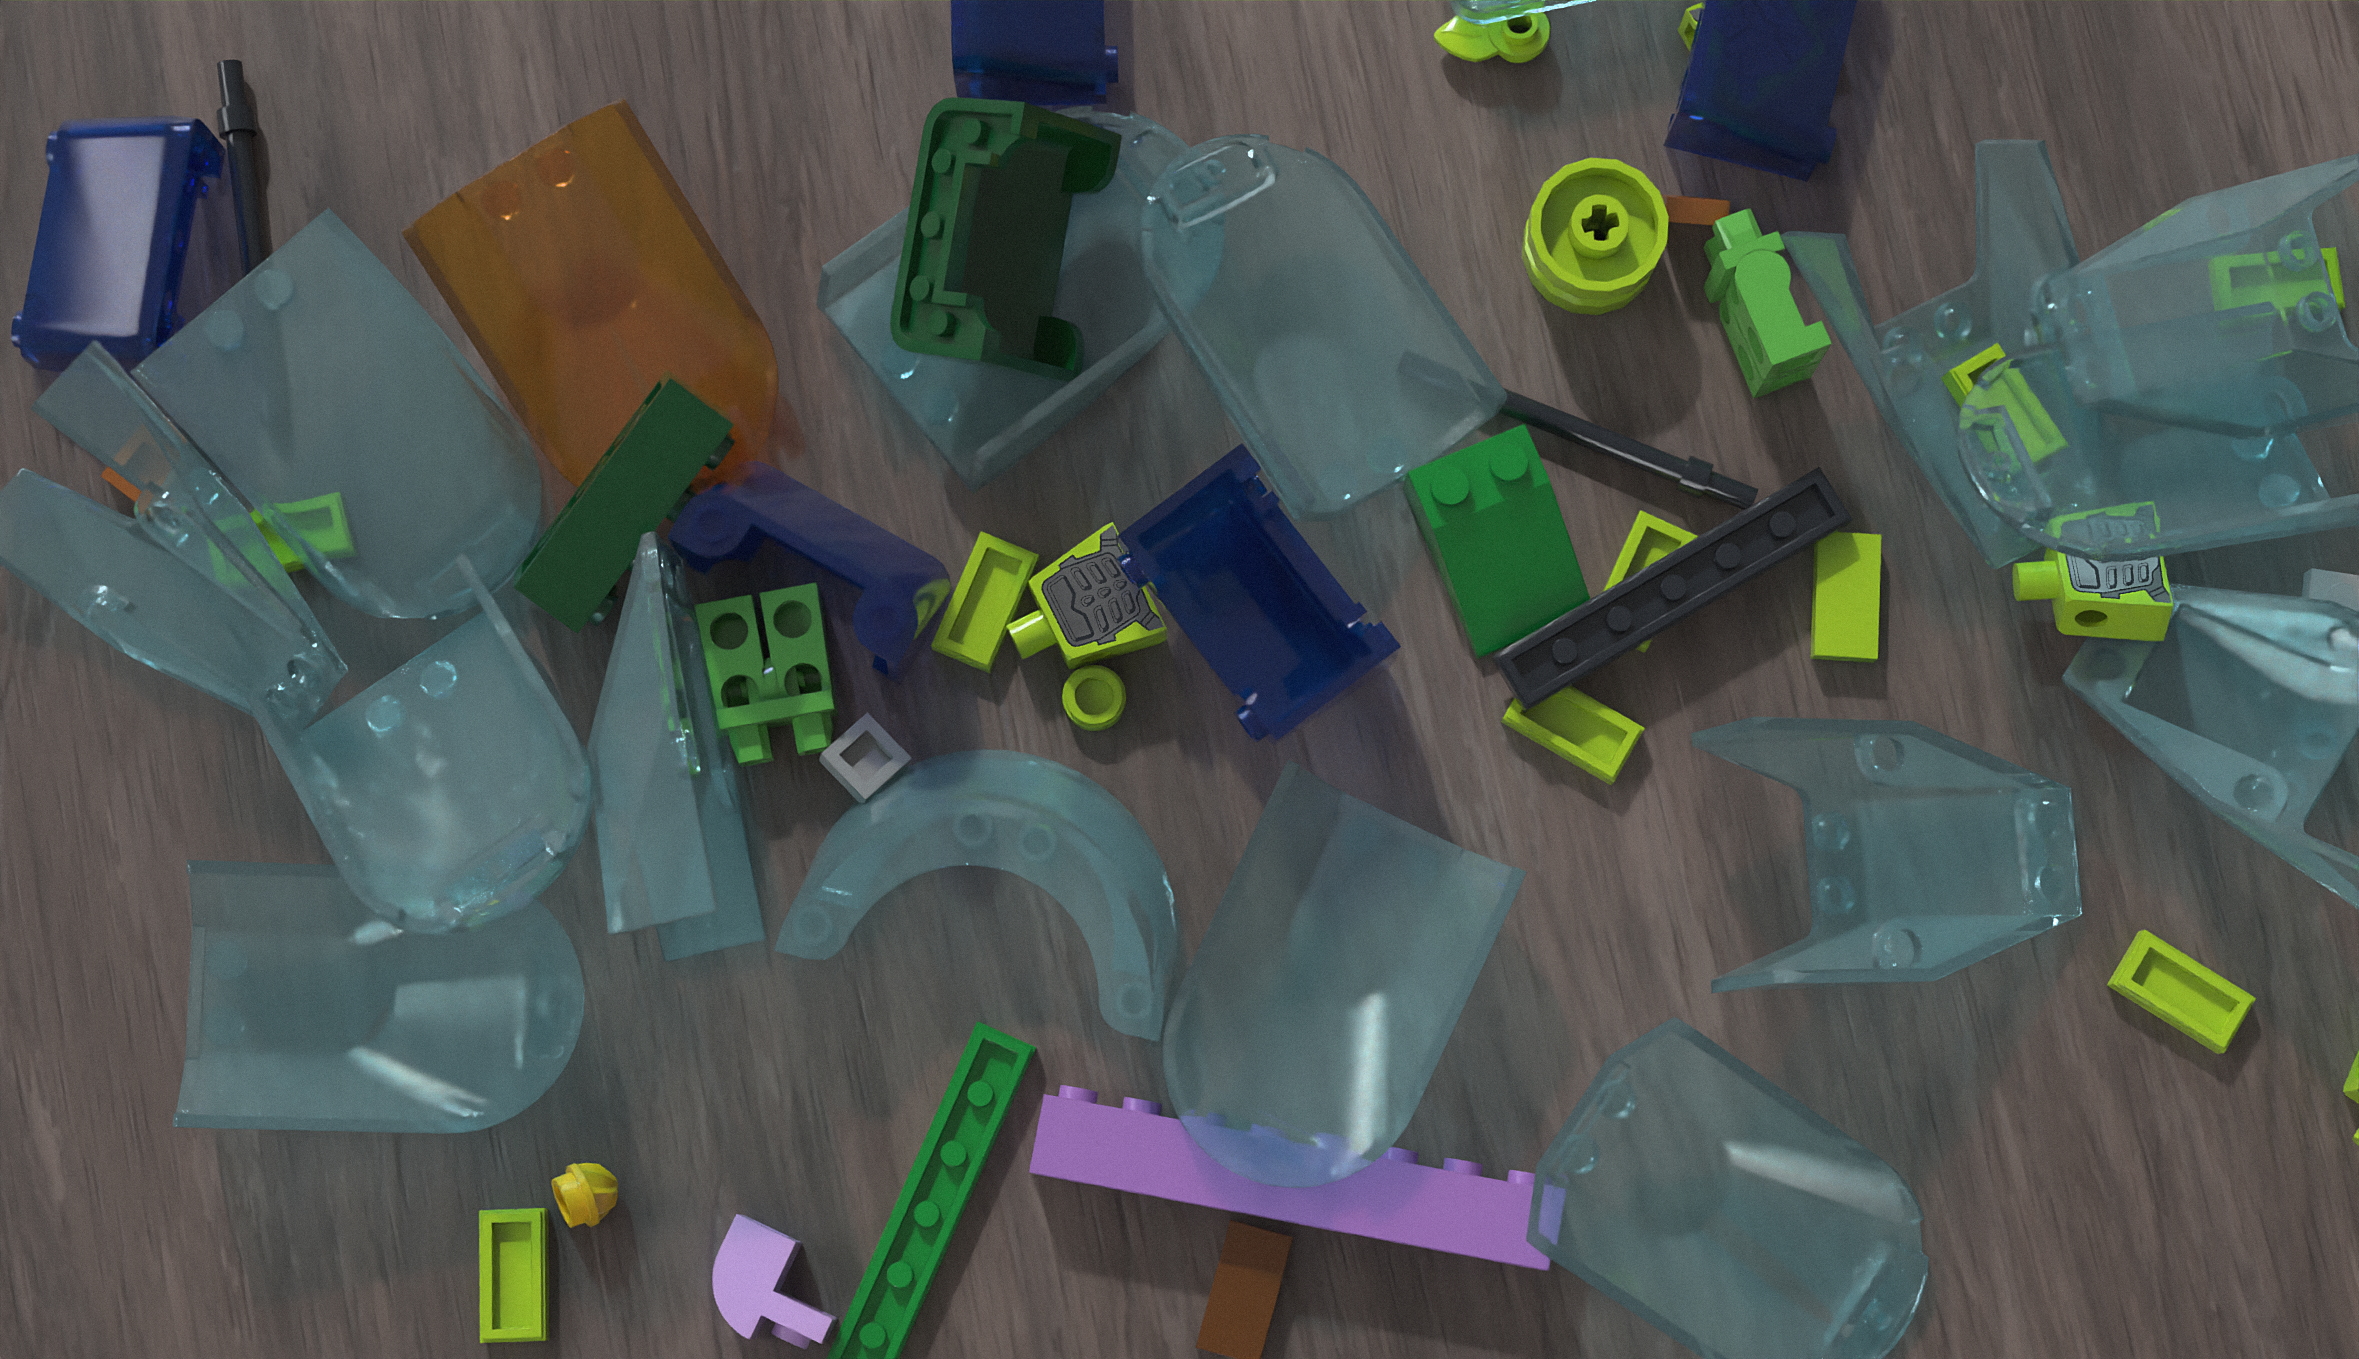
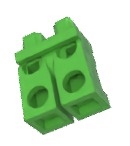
M1751 208L1718 219L1712 227L1715 236L1707 240L1703 247L1712 267L1703 289L1710 304L1720 300V319L1753 399L1811 378L1820 364V360L1823 359L1832 343L1822 321L1806 327L1789 290L1791 272L1789 265L1781 256L1785 246L1779 232L1776 231L1762 236Z
M817 583L759 593L770 651L769 658H766L759 606L752 595L694 605L717 709L719 729L726 736H729L737 761L742 767L774 761L769 728L793 724L799 755L822 753L833 743L834 726L832 717L839 716V710L835 695L824 619L823 596Z

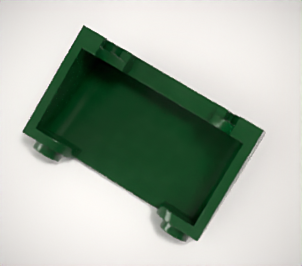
M951 97L942 99L935 104L928 113L923 127L890 317V331L898 347L924 356L1053 382L1079 385L1085 341L1081 330L1075 323L1052 317L1073 194H1098L1108 186L1117 168L1122 135L1026 102Z

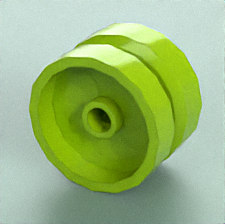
M1587 158L1563 166L1544 182L1532 205L1523 231L1522 260L1530 282L1548 302L1571 313L1600 315L1626 306L1645 289L1667 245L1669 216L1661 193L1642 171L1619 160ZM1594 235H1597L1602 241L1594 240Z

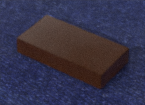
M1229 1221L1195 1348L1234 1359H1261L1293 1237L1237 1221Z

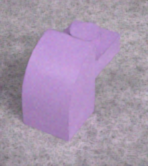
M736 1214L717 1254L712 1275L714 1297L724 1319L735 1331L749 1340L757 1339L766 1318L776 1322L771 1333L795 1346L807 1349L811 1339L820 1344L826 1343L838 1318L780 1291L802 1242L748 1216Z

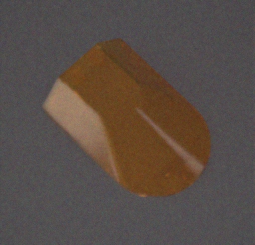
M624 96L561 126L456 189L402 228L401 233L543 454L552 466L575 487L578 488L666 369L728 413L734 423V426L729 431L733 435L732 438L736 440L734 445L713 472L706 466L702 467L691 482L694 485L693 490L697 493L689 505L704 500L731 484L747 469L763 447L769 435L768 430L774 416L777 395L779 394L778 366L771 340L756 311Z

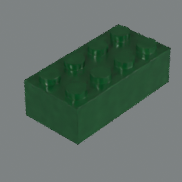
M666 369L517 568L513 588L577 634L587 621L597 627L619 598V595L616 594L618 587L615 583L627 569L636 575L655 551L658 544L654 542L656 536L653 533L663 519L667 518L672 523H675L694 499L697 492L693 490L694 485L691 482L702 467L706 466L713 472L731 450L736 440L732 438L733 435L729 432L734 426L729 414Z

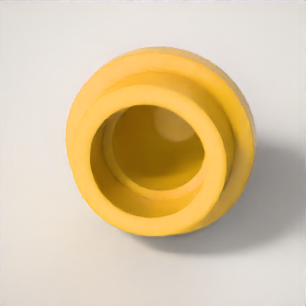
M573 1163L566 1166V1174L558 1176L551 1181L559 1210L570 1228L582 1223H586L589 1227L597 1225L610 1209L616 1205L618 1181L615 1176L600 1164Z

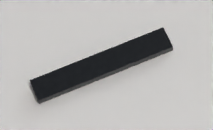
M1818 467L1493 655L1491 660L1522 711L1526 713L1843 529L1853 519L1821 468Z

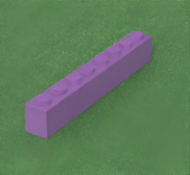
M1060 1085L1058 1097L1047 1094L1043 1096L1029 1169L1031 1174L1530 1269L1549 1271L1562 1192L1546 1189L1548 1178L1546 1176L1509 1170L1507 1181L1481 1177L1482 1164L1452 1158L1444 1159L1443 1169L1417 1165L1418 1152L1389 1146H1380L1379 1157L1353 1153L1355 1140L1316 1133L1314 1145L1289 1140L1291 1128L1252 1121L1250 1133L1226 1129L1227 1116L1188 1109L1186 1121L1161 1116L1163 1104L1124 1097L1122 1109L1097 1104L1099 1092Z

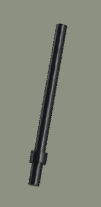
M234 59L223 60L217 63L222 108L216 111L219 137L226 140L260 425L266 427L279 426L286 423L252 147V138L257 135L255 110L253 107L247 106L242 62Z
M1408 349L1400 364L1398 373L1674 482L1678 484L1677 491L1700 499L1701 495L1704 494L1745 510L1753 505L1758 493V488L1712 471L1714 466L1712 463L1692 455L1689 456L1688 460L1682 459Z

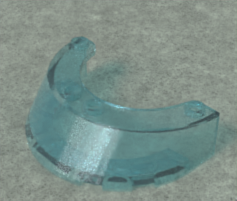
M980 749L940 755L910 765L900 771L865 803L856 801L831 828L818 848L782 924L774 951L782 958L793 962H798L799 957L808 960H826L836 956L846 946L850 935L868 911L882 897L904 882L927 872L948 867L979 866L999 869L1024 878L1045 890L1071 915L1080 928L1094 960L1099 987V1009L1103 1019L1112 1029L1125 1035L1146 1039L1148 1046L1159 1048L1178 965L1179 927L1172 886L1164 864L1149 836L1136 818L1119 800L1080 772L1056 761L1033 754L1009 750Z

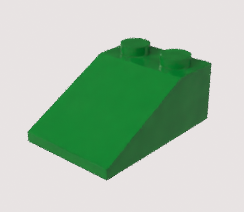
M1525 424L1407 471L1402 489L1477 659L1516 643L1591 599L1550 479Z

